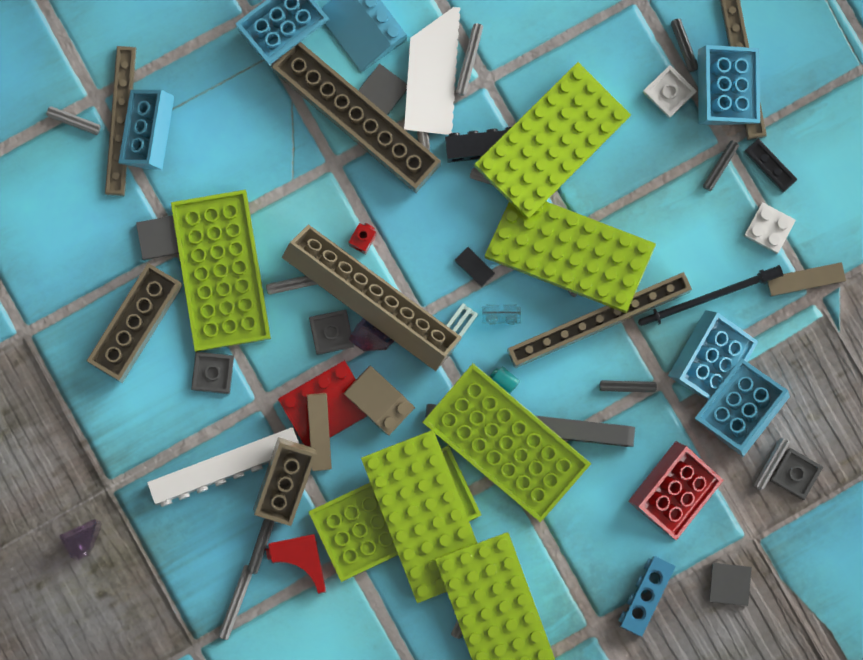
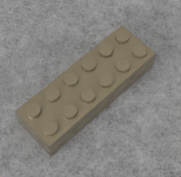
M147 263L90 354L87 362L123 383L183 287L181 282Z

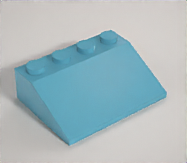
M266 0L235 24L249 45L268 65H271L330 19L314 0Z
M330 0L322 8L323 12L330 19L325 25L360 72H363L407 41V34L381 0Z
M705 45L698 49L699 124L735 125L760 123L759 48Z
M705 310L668 376L685 388L709 400L742 358L745 361L749 359L758 341L719 313Z
M741 358L695 417V420L728 447L744 457L789 399L790 395L787 389Z

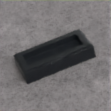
M469 247L455 259V262L481 288L495 275Z

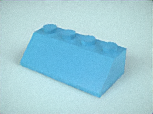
M163 90L130 91L118 163L144 169L162 170L174 102L173 95Z

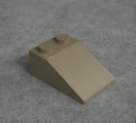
M370 365L344 392L387 435H390L415 409L395 387Z

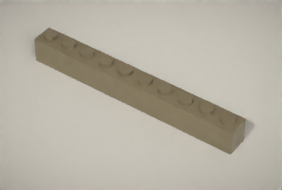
M682 272L636 292L627 313L604 306L508 348L507 352L516 369L690 293L692 288L685 273Z

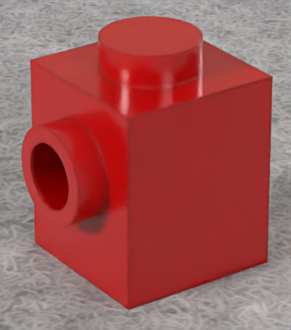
M359 223L348 242L349 246L366 255L377 235L376 231H374L375 228L368 223L364 225Z

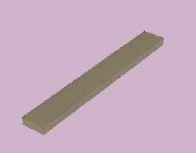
M720 0L728 45L730 47L749 48L740 0ZM761 104L760 123L744 124L747 140L767 136Z
M117 46L105 188L106 195L125 196L127 165L118 162L130 91L134 87L136 47Z

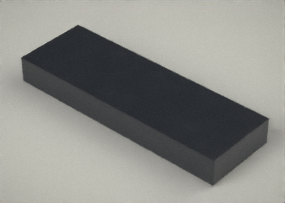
M759 138L744 151L782 193L798 180Z

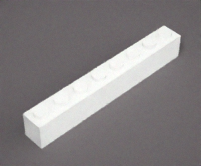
M291 427L147 482L154 503L164 507L172 504L171 500L179 498V500L190 497L189 493L197 491V493L208 490V486L212 484L219 486L226 483L228 478L238 479L245 476L244 472L249 470L256 472L263 469L262 465L270 462L278 437L299 443L294 428Z

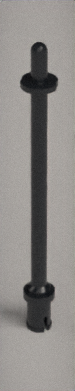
M780 265L765 271L762 269L759 270L757 276L660 312L654 308V314L639 319L638 324L644 326L657 321V324L660 325L662 318L757 283L768 284V281L783 277V271Z

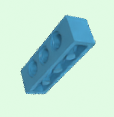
M656 556L652 560L648 558L644 566L646 572L643 577H639L635 585L638 589L635 595L631 593L627 604L630 606L627 612H622L618 620L621 622L619 627L639 637L643 636L676 566ZM651 573L658 574L659 582L657 584L650 582L649 576ZM643 590L650 592L651 598L649 601L641 599V592ZM634 608L642 610V617L640 619L633 617L632 611Z

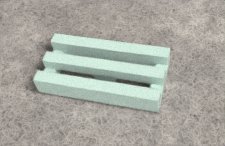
M462 303L446 325L450 328L461 312L465 310V314L453 328V331L456 333L467 316L471 314L472 317L459 333L461 337L478 316V313L474 312L464 303Z

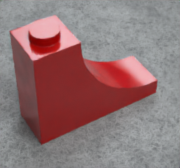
M315 534L268 543L269 548H266L268 560H272V563H289L300 567L312 578L318 594L326 592Z

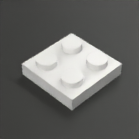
M671 65L643 90V93L669 119L697 92Z
M762 202L744 237L778 254L796 220Z

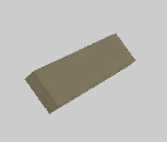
M842 262L783 274V277L768 281L770 297L845 282L846 278Z
M308 394L307 408L310 447L315 448L317 454L312 471L330 470L332 467L327 394Z

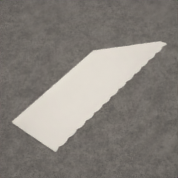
M453 7L410 38L404 130L445 135L452 133V120L454 117L452 112L455 100L454 84L456 82L455 66L458 54L456 48L458 47V21L460 19V8Z

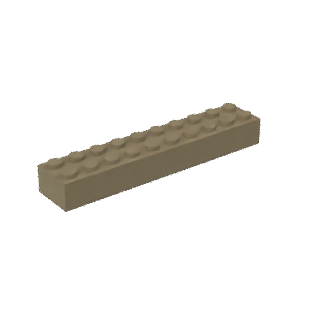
M298 43L281 56L272 66L273 73L415 193L441 166L440 159L303 43Z
M309 224L289 243L282 256L289 264L434 371H437L451 355L462 338Z

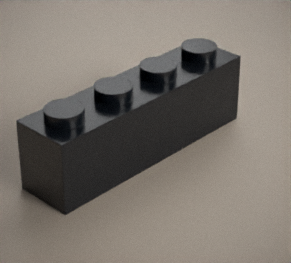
M507 127L502 131L488 129L484 133L469 131L465 135L450 133L449 136L445 137L447 162L479 160L511 127Z

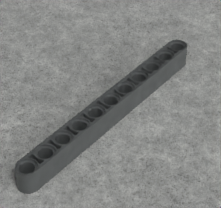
M435 404L426 405L425 418L434 409ZM536 416L563 440L634 447L635 427Z

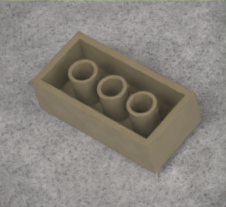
M278 437L253 508L254 515L292 526L317 455L315 448Z

